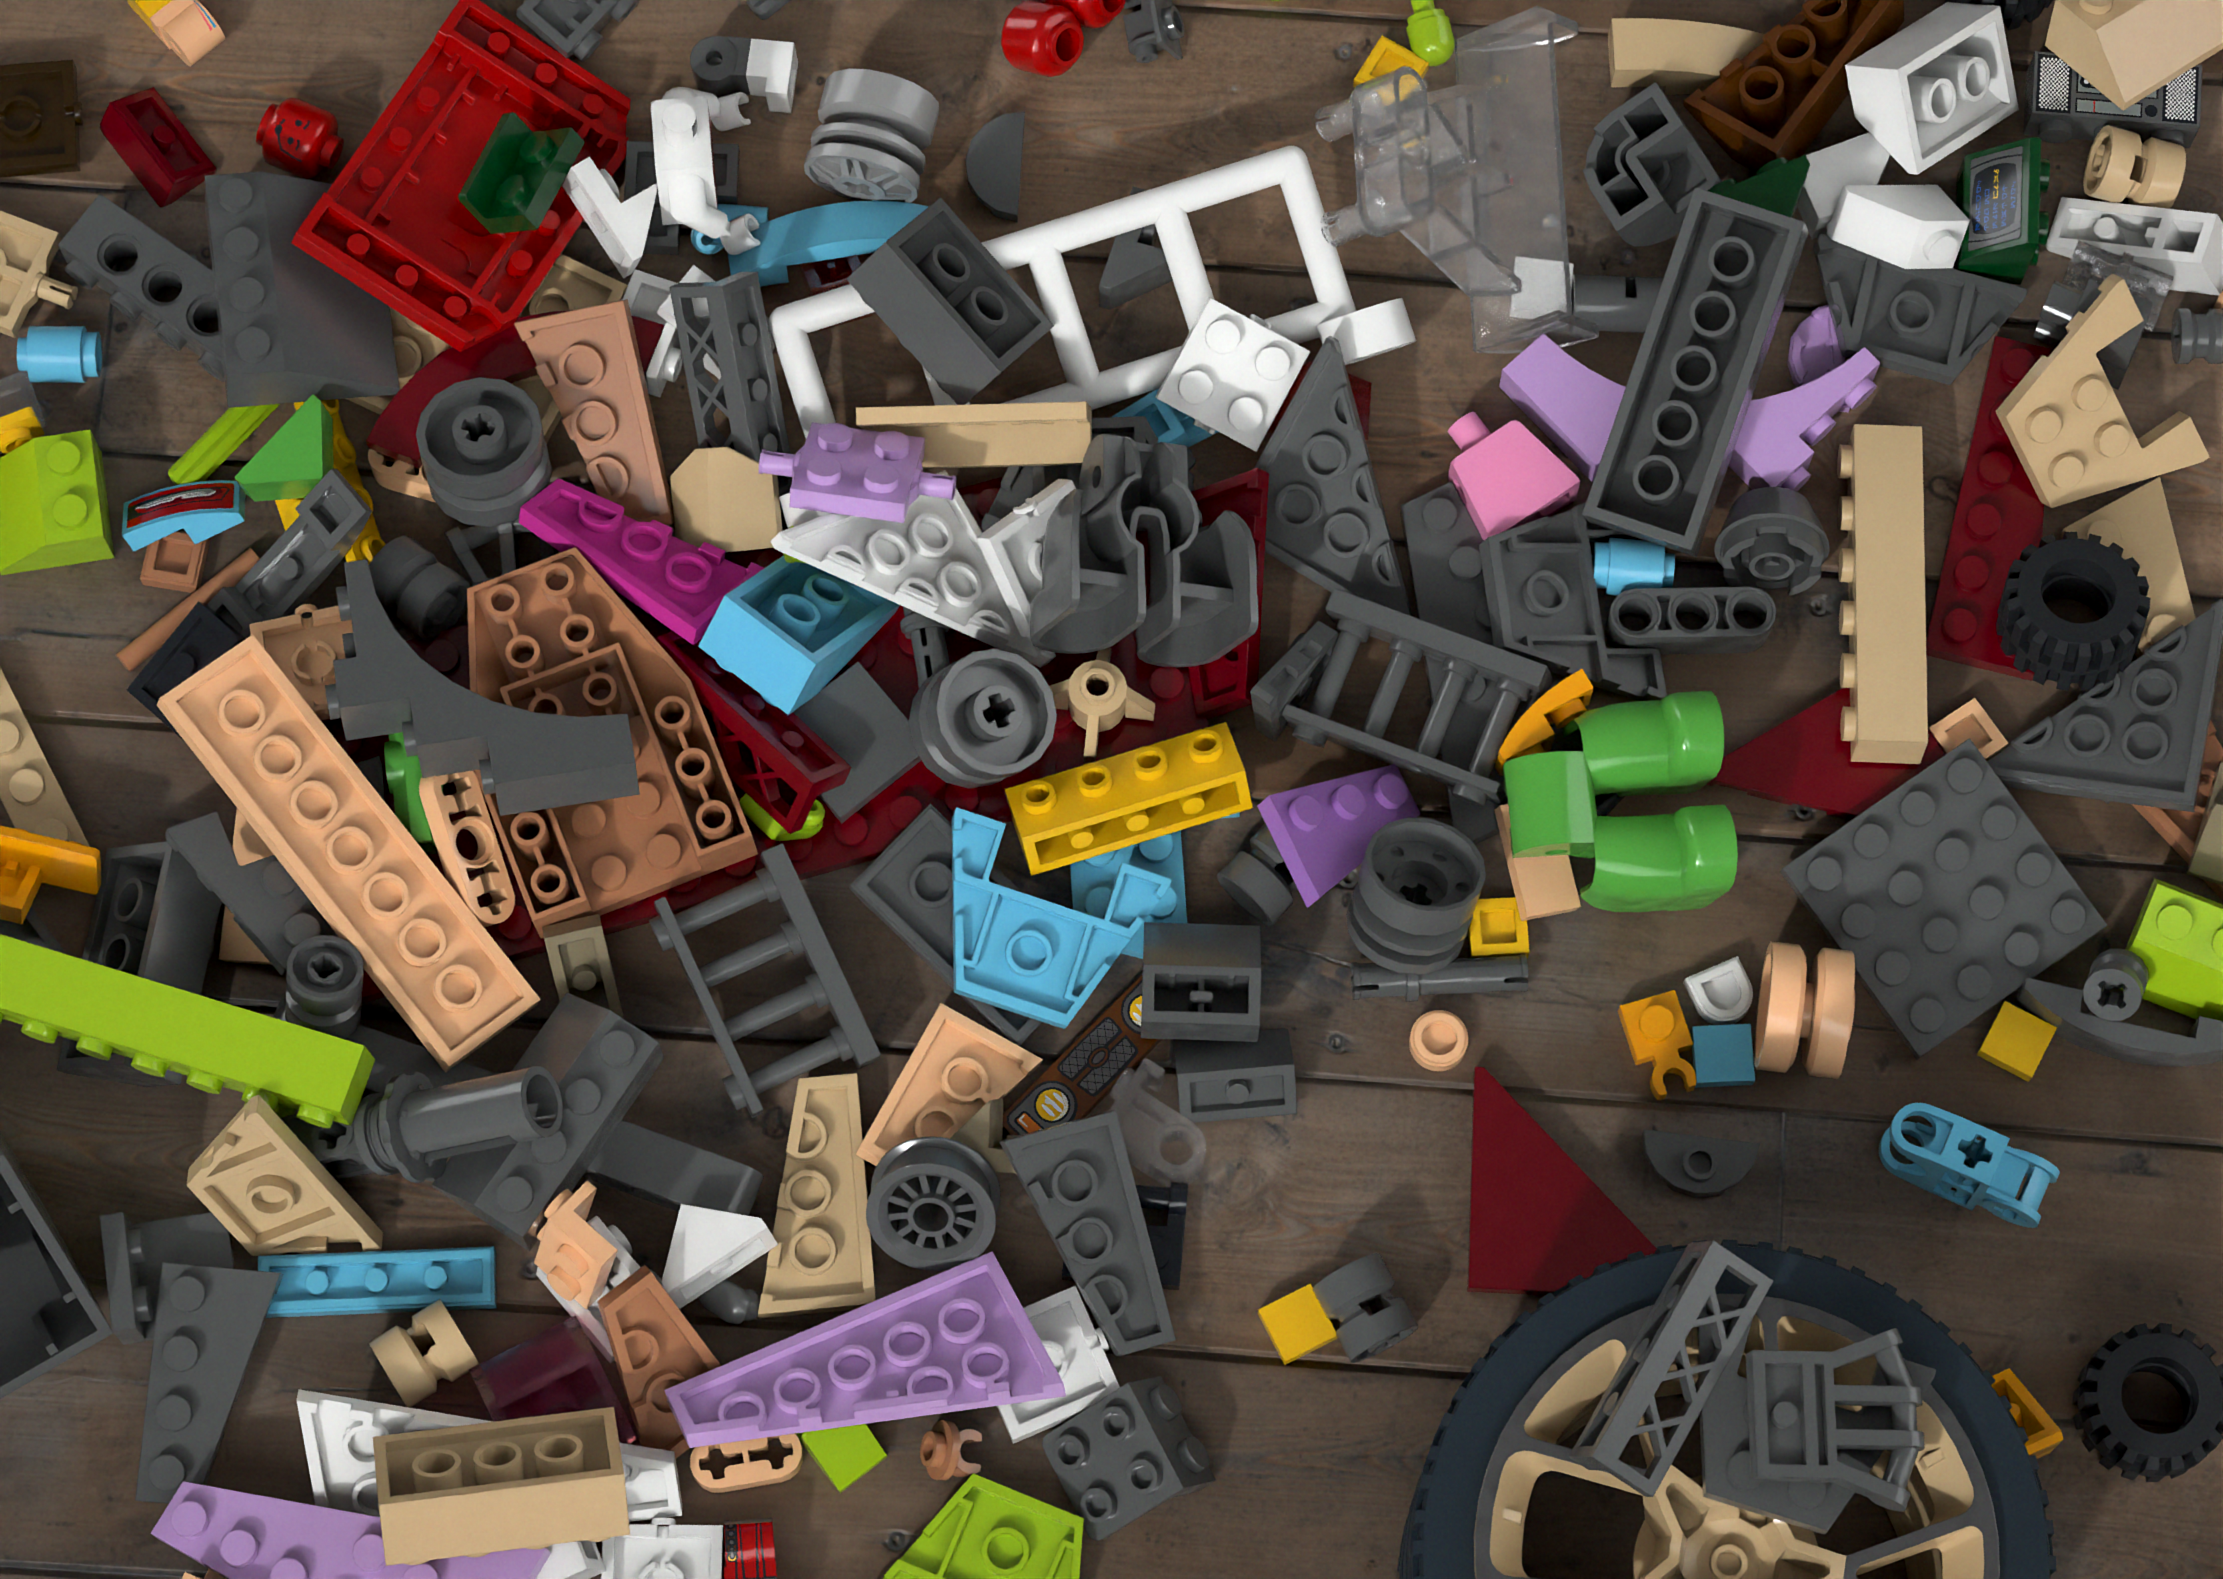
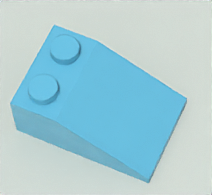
M782 556L723 597L698 647L714 658L721 668L735 674L760 693L767 703L778 707L789 715L816 696L896 613L900 605L812 565L798 562L788 563L785 561L784 556Z

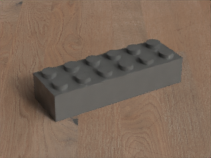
M1695 187L1582 513L1589 522L1697 557L1809 233L1804 221Z

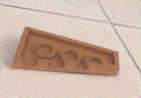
M628 299L515 322L514 325L522 341L526 342L537 364L535 368L545 388H549L563 417L561 421L570 439H574L587 466L585 470L598 496L623 506V515L636 521L651 522L653 519L665 525L673 524L672 499Z

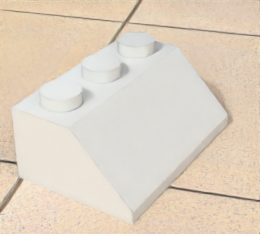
M1946 2L1845 65L1855 118L1909 174L1918 175L2019 110L2000 6Z

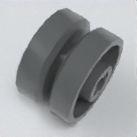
M474 378L454 383L436 394L422 411L416 431L419 452L431 496L446 515L464 524L486 527L513 522L519 518L520 507L549 485L552 466L538 407L523 389L505 380Z
M990 649L972 652L928 677L913 698L908 723L913 747L926 768L946 783L970 789L993 785L1006 777L1021 772L1038 761L1053 740L1057 713L1052 690L1039 669L1018 654L1000 649Z

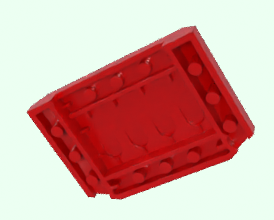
M459 0L438 30L427 51L327 193L324 192L295 233L291 243L448 345L462 352L514 325L584 221V218L562 185L538 230L491 234L459 201L458 195L501 116L504 113L514 112L532 132L572 127L585 141L572 166L590 157L598 170L605 169L613 178L626 158L628 137H626V123L631 99L481 1Z

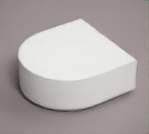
M1738 956L1689 976L1683 982L1697 1013L1705 1021L1713 1025L1737 1023L1746 1015L1752 1003V985Z

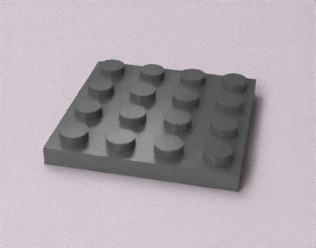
M1970 738L1780 871L1836 949L1848 950L1854 953L1855 976L1916 1060L2018 990L2026 978H2035L2107 926L2106 922Z

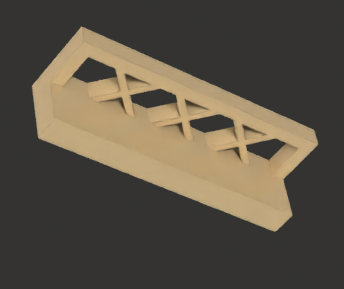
M1086 401L856 408V425L864 430L879 432L897 431L908 436L925 438L923 469L1082 465L1087 448L1092 442L1091 406Z

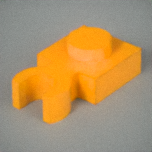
M1672 990L1620 1005L1618 1014L1635 1065L1652 1061L1654 1070L1650 1078V1089L1654 1097L1658 1101L1665 1099L1667 1091L1663 1083V1077L1669 1073L1677 1074L1682 1078L1686 1092L1693 1091L1696 1086L1695 1070L1689 1062L1679 1056L1680 1052L1690 1050L1693 1042L1676 991Z

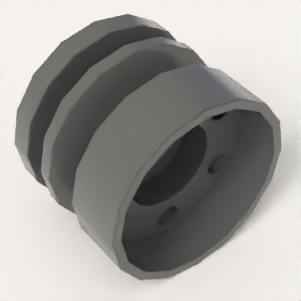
M1408 817L1389 822L1374 833L1366 849L1358 881L1346 913L1348 934L1358 950L1377 965L1405 974H1427L1444 969L1459 956L1473 918V912L1486 879L1484 858L1473 841L1455 827L1427 818Z

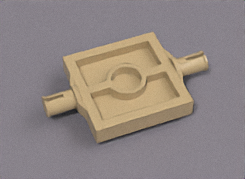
M0 211V333L16 338L29 309L39 298L61 305L69 310L73 306L72 299L76 300L78 288L49 277V268L59 249L58 244L62 240L59 233Z

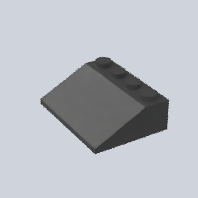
M262 171L205 176L206 218L228 408L306 402L312 394L319 400L395 395L399 391L389 306L291 243L299 227L323 193H327L332 184Z

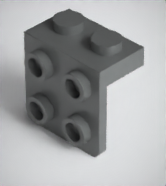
M1161 1376L1128 1382L1049 1432L1043 1438V1449L1077 1515L1084 1518L1083 1526L1088 1536L1093 1540L1106 1539L1167 1500L1199 1492L1216 1481L1209 1468L1210 1460L1205 1447L1197 1438L1192 1436L1181 1415L1182 1406L1177 1394L1170 1386L1164 1383Z

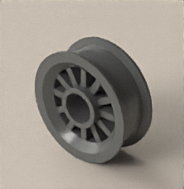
M920 1137L907 1140L889 1150L881 1158L874 1170L871 1193L866 1207V1220L869 1231L875 1242L885 1253L907 1266L929 1271L949 1270L977 1258L990 1244L995 1232L996 1213L1001 1197L999 1180L990 1163L979 1152L964 1143L943 1137Z

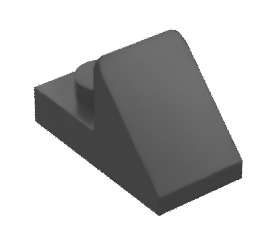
M1133 186L1130 195L1146 190ZM1155 224L1115 237L1099 284V307L1111 310L1173 281L1163 249L1153 247L1158 235Z

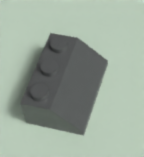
M939 198L888 239L846 279L860 294L865 304L877 313L898 337L900 343L916 357L936 380L938 386L957 405L967 404L1054 327L1051 321L942 198Z

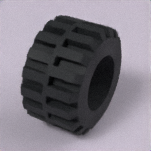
M2064 532L2062 540H2056L2054 535L2051 534L2041 538L2038 548L2029 544L2022 550L2020 559H2014L2009 568L1997 611L1999 615L1996 622L1997 635L2003 636L2000 646L2006 656L2015 654L2013 666L2021 673L2028 669L2034 672L2033 681L2042 685L2045 684L2047 679L2057 682L2056 689L2069 691L2071 683H2078L2081 690L2093 689L2097 678L2106 684L2115 679L2118 669L2124 672L2131 663L2146 623L2151 598L2146 597L2149 589L2146 576H2137L2140 565L2133 557L2126 560L2123 559L2121 556L2124 549L2113 542L2109 547L2100 544L2102 537L2094 534H2089L2088 540L2078 539L2077 532ZM2058 599L2079 601L2094 610L2100 619L2083 624L2068 622L2052 613L2046 606V603Z
M2146 1323L2134 1325L2128 1332L2123 1333V1331H2120L2112 1336L2083 1367L2077 1378L2080 1382L2079 1387L2073 1392L2072 1405H2077L2079 1410L2073 1419L2076 1430L2084 1428L2087 1437L2082 1443L2089 1453L2095 1448L2100 1452L2103 1458L2098 1463L2106 1469L2110 1470L2115 1465L2123 1469L2121 1477L2134 1480L2138 1475L2145 1476L2146 1482H2159L2165 1476H2170L2173 1479L2183 1475L2190 1468L2195 1467L2223 1439L2221 1435L2223 1432V1364L2215 1366L2211 1357L2216 1351L2208 1343L2202 1348L2193 1343L2197 1334L2187 1329H2184L2180 1334L2173 1333L2172 1324L2158 1323L2153 1329H2148ZM2136 1372H2150L2164 1377L2176 1388L2183 1403V1420L2181 1426L2176 1431L2168 1434L2148 1432L2137 1426L2129 1418L2121 1398L2122 1384L2127 1376Z

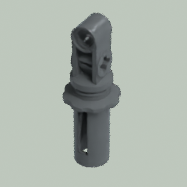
M541 1066L518 1069L433 1087L430 1079L424 1074L411 1072L408 1075L402 1073L392 1077L386 1084L385 1092L364 1097L359 1103L351 1126L333 1121L331 1128H322L299 1119L297 1114L287 1115L280 1119L335 1180L357 1175H368L373 1172L380 1176L401 1172L402 1176L408 1181L421 1183L424 1180L434 1181L440 1178L444 1173L448 1157L553 1136L558 1131L562 1122L563 1103L556 1080L547 1069Z

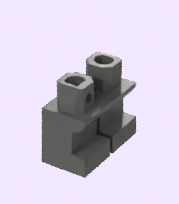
M2089 278L2085 290L2082 292L2054 281L2042 308L2040 320L2033 338L2057 347L2068 334L2065 328L2078 311L2085 313L2101 292L2097 289L2099 287L2097 282ZM2132 294V297L2144 321L2096 353L2111 387L2117 390L2120 388L2154 304L2153 301Z

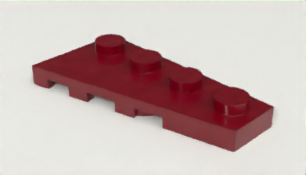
M1260 468L1252 469L1191 492L1202 514V527L1212 524L1225 510L1235 512L1245 521L1255 543L1259 621L1254 635L1213 662L1188 667L1196 715L1200 717L1206 716L1207 720L1252 705L1250 691L1258 682L1269 473Z

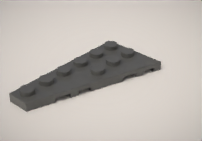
M1449 482L1401 505L1400 509L1410 577H1412L1417 618L1494 646L1479 544L1484 540L1453 483ZM1425 656L1431 705H1433L1446 672L1441 669L1443 662ZM1552 672L1550 673L1553 680L1549 690L1560 682L1558 676ZM1475 675L1473 682H1466L1440 746L1442 762L1466 771L1468 770L1499 693L1495 689L1497 682ZM1529 694L1527 701H1520L1507 735L1521 716L1539 699L1538 697ZM1554 723L1550 725L1555 736L1551 750L1548 752L1583 751L1580 730H1576L1563 738V728H1557ZM1494 765L1489 779L1499 782L1505 792L1504 775L1500 777ZM1445 784L1453 827L1472 840L1475 845L1500 833L1494 809L1500 806L1499 804L1486 800L1484 807L1469 804L1452 795L1454 787ZM1505 796V799H1504L1502 805L1508 804V797H1507V796Z

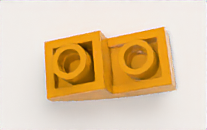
M1583 669L1573 673L1548 690L1517 721L1498 752L1495 768L1500 777L1504 775L1503 765L1505 762L1521 756L1544 753L1551 750L1555 736L1550 726L1554 723L1557 728H1563L1573 719L1587 711L1585 706L1590 703L1594 687Z

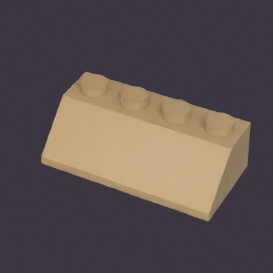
M2055 0L2045 46L2124 111L2223 49V0Z
M614 1407L373 1437L378 1506L386 1566L396 1564L420 1565L435 1559L459 1556L481 1557L491 1552L521 1548L537 1550L553 1544L584 1540L600 1542L615 1536L630 1535L625 1476Z

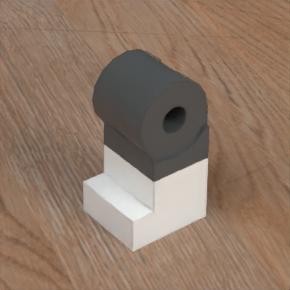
M712 36L700 40L693 47L690 54V65L695 84L700 91L712 93L717 98L738 92H743L746 95L764 96L767 99L769 111L791 114L798 69V58L794 42Z

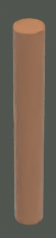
M251 548L247 549L118 652L116 657L129 672L133 671L161 648L198 601L208 604L223 587H235L260 558Z

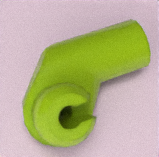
M747 793L739 801L743 814L769 838L775 841L811 838L823 826L825 810L823 805L816 799L802 829L792 834H789Z

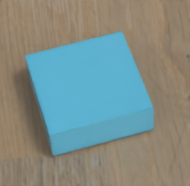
M1751 1024L1692 1026L1693 1068L1696 1073L1695 1088L1754 1084L1755 1071Z

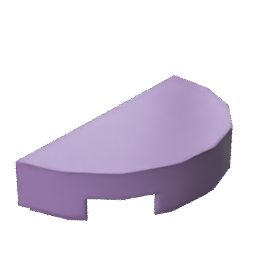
M1828 305L1818 307L1812 311V314L1799 324L1790 339L1787 365L1796 387L1814 381L1845 363V357L1841 355ZM1845 403L1838 412L1849 413L1850 407Z

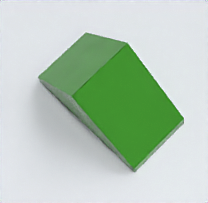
M312 394L234 477L246 495L254 502L305 498L331 469H334L333 419L323 403Z

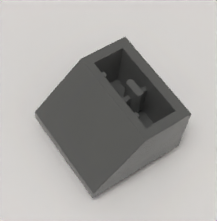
M1144 922L1141 1038L1258 1042L1261 996V926Z

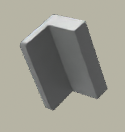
M1288 1029L1259 1030L1258 1042L1173 1039L1180 1124L1297 1114L1295 1064Z

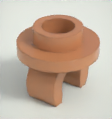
M940 1420L936 1422L931 1431L925 1433L920 1447L921 1462L926 1466L929 1476L934 1480L946 1481L952 1475L965 1477L981 1472L980 1464L967 1463L963 1460L960 1448L962 1444H973L982 1441V1434L974 1429L959 1431L956 1424L952 1421Z

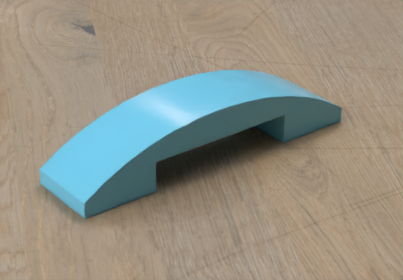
M851 201L812 207L775 218L759 225L758 229L750 232L755 239L760 241V245L738 255L728 253L730 273L734 275L739 272H758L760 287L788 283L787 266L874 253L888 239L929 206L898 201Z

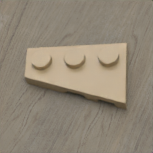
M2160 477L2063 528L2060 534L2062 539L2064 532H2077L2078 539L2088 540L2089 534L2101 536L2100 544L2109 547L2113 542L2124 549L2121 556L2123 559L2126 560L2133 557L2140 565L2137 576H2146L2149 585L2146 597L2151 599L2137 651L2134 653L2137 659L2145 654L2144 650L2181 625L2185 627L2196 619Z

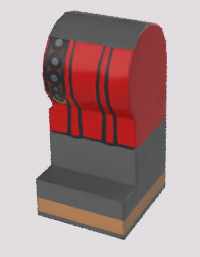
M772 1518L724 1520L726 1558L724 1579H777Z

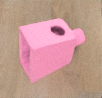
M1470 412L1458 419L1449 428V435L1463 453L1451 461L1448 480L1453 483L1483 540L1546 516L1549 518L1576 500L1580 485L1579 478L1521 422L1512 420L1491 434L1476 412Z

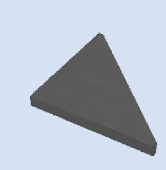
M1329 336L1325 339L1254 469L1260 468L1269 473L1265 553L1330 592L1336 588L1413 617L1340 344L1336 338Z
M2223 599L2213 603L2211 609L2185 627L2181 625L2144 650L2145 654L2130 663L2124 672L2121 670L2117 672L2114 680L2106 684L2099 681L2094 685L2093 689H2087L2078 696V700L2053 717H2046L2011 741V745L1988 760V764L2005 787L2195 812L2223 648Z

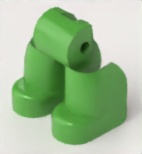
M1712 691L1677 692L1666 695L1662 700L1616 703L1587 710L1562 729L1563 738L1576 730H1580L1583 751L1536 753L1514 758L1504 763L1503 774L1511 824L1509 830L1512 857L1571 855L1589 859L1595 857L1593 882L1580 888L1581 898L1591 906L1612 912L1694 910L1707 907L1728 892L1733 886L1737 872V837L1732 816L1725 805L1682 807L1674 814L1611 817L1597 816L1595 800L1596 795L1617 793L1618 796L1688 794L1698 791L1715 778L1721 769L1723 760L1724 725L1720 705Z

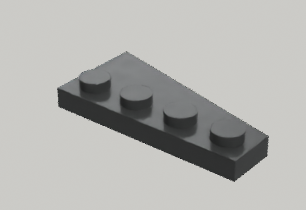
M1109 1110L999 1141L1114 1355L1123 1356L1176 1340L1116 1110Z
M162 1262L135 1501L169 1504L183 1481L200 1485L207 1484L225 1435L224 1430L234 1403L238 1400L245 1381L243 1379L254 1348L259 1343L266 1324L264 1322L274 1294H277L284 1274Z

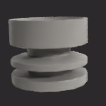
M850 68L833 72L826 78L818 109L819 121L823 125L818 126L812 131L811 149L807 151L804 162L805 174L823 189L852 201L878 200L911 203L917 198L919 193L920 175L924 172L926 165L925 155L921 151L931 145L939 115V102L929 91L914 82L893 74L870 69Z

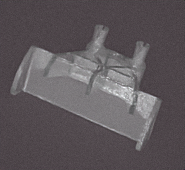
M1535 6L1455 39L1456 86L1427 93L1426 86L1420 75L1414 69L1402 66L1357 85L1349 98L1329 106H1323L1317 109L1315 113V118L1317 119L1330 117L1315 123L1318 133L1324 140L1334 142L1352 132L1354 135L1357 201L1323 214L1321 223L1327 224L1336 221L1334 224L1321 228L1325 240L1333 247H1339L1348 241L1367 234L1375 237H1385L1400 231L1470 297L1473 351L1477 353H1522L1543 333L1560 348L1599 337V325L1597 323L1572 315L1554 43L1578 35V23L1540 6Z

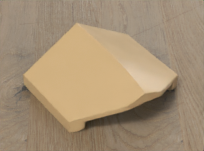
M729 447L694 449L670 476L676 538L698 548L701 547L703 542H706L726 552L774 548L770 541L779 532L783 531L778 477L773 474H759V462Z

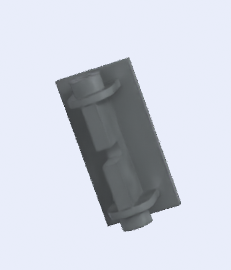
M1126 0L1124 9L1140 4L1142 10L1123 16L1129 52L1136 56V61L1139 63L1152 62L1158 58L1157 51L1163 49L1177 60L1183 59L1179 39L1184 37L1185 29L1182 17L1178 9L1173 5L1172 0Z

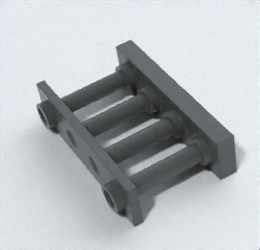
M1334 588L1325 609L1332 622L1337 624L1335 630L1340 634L1308 712L1286 704L1283 717L1290 727L1295 728L1292 735L1303 742L1324 748L1326 741H1330L1454 787L1452 795L1469 804L1484 807L1486 800L1502 805L1506 794L1501 784L1489 779L1520 701H1527L1529 694L1540 698L1549 690L1553 678L1548 666ZM1369 636L1390 643L1388 650L1392 652V655L1362 729L1359 731L1329 719L1360 643H1367ZM1422 655L1443 662L1441 669L1446 673L1413 751L1382 738L1413 662H1420ZM1475 675L1497 682L1495 689L1499 693L1466 771L1437 760L1436 756L1466 682H1473Z
M783 843L761 853L760 860L764 868L755 871L756 878L673 915L666 898L663 897L654 901L658 916L649 920L662 951L674 949L726 1061L731 1075L723 1078L722 1081L736 1111L747 1107L751 1118L763 1114V1107L757 1097L762 1092L838 1057L843 1062L853 1058L859 1070L878 1061L881 1056ZM766 898L769 903L779 899L788 918V921L780 924V931L699 968L697 967L684 939L685 935ZM790 951L794 956L802 952L804 953L813 972L804 977L806 983L722 1021L708 991L709 988ZM816 1004L818 1009L826 1005L829 1006L837 1024L836 1027L829 1029L830 1036L748 1074L746 1073L733 1045V1041Z

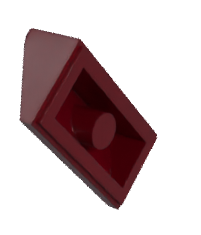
M154 87L109 103L101 120L100 130L159 207L162 208L172 204L204 182L206 175L215 174L217 168Z

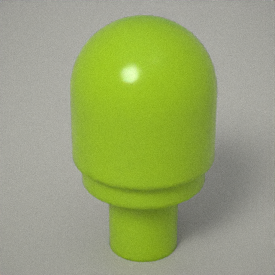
M1410 0L1414 14L1407 19L1408 26L1406 31L1412 52L1419 58L1429 62L1431 67L1444 64L1450 59L1455 48V40L1449 17L1445 15L1443 9H1435L1433 0Z

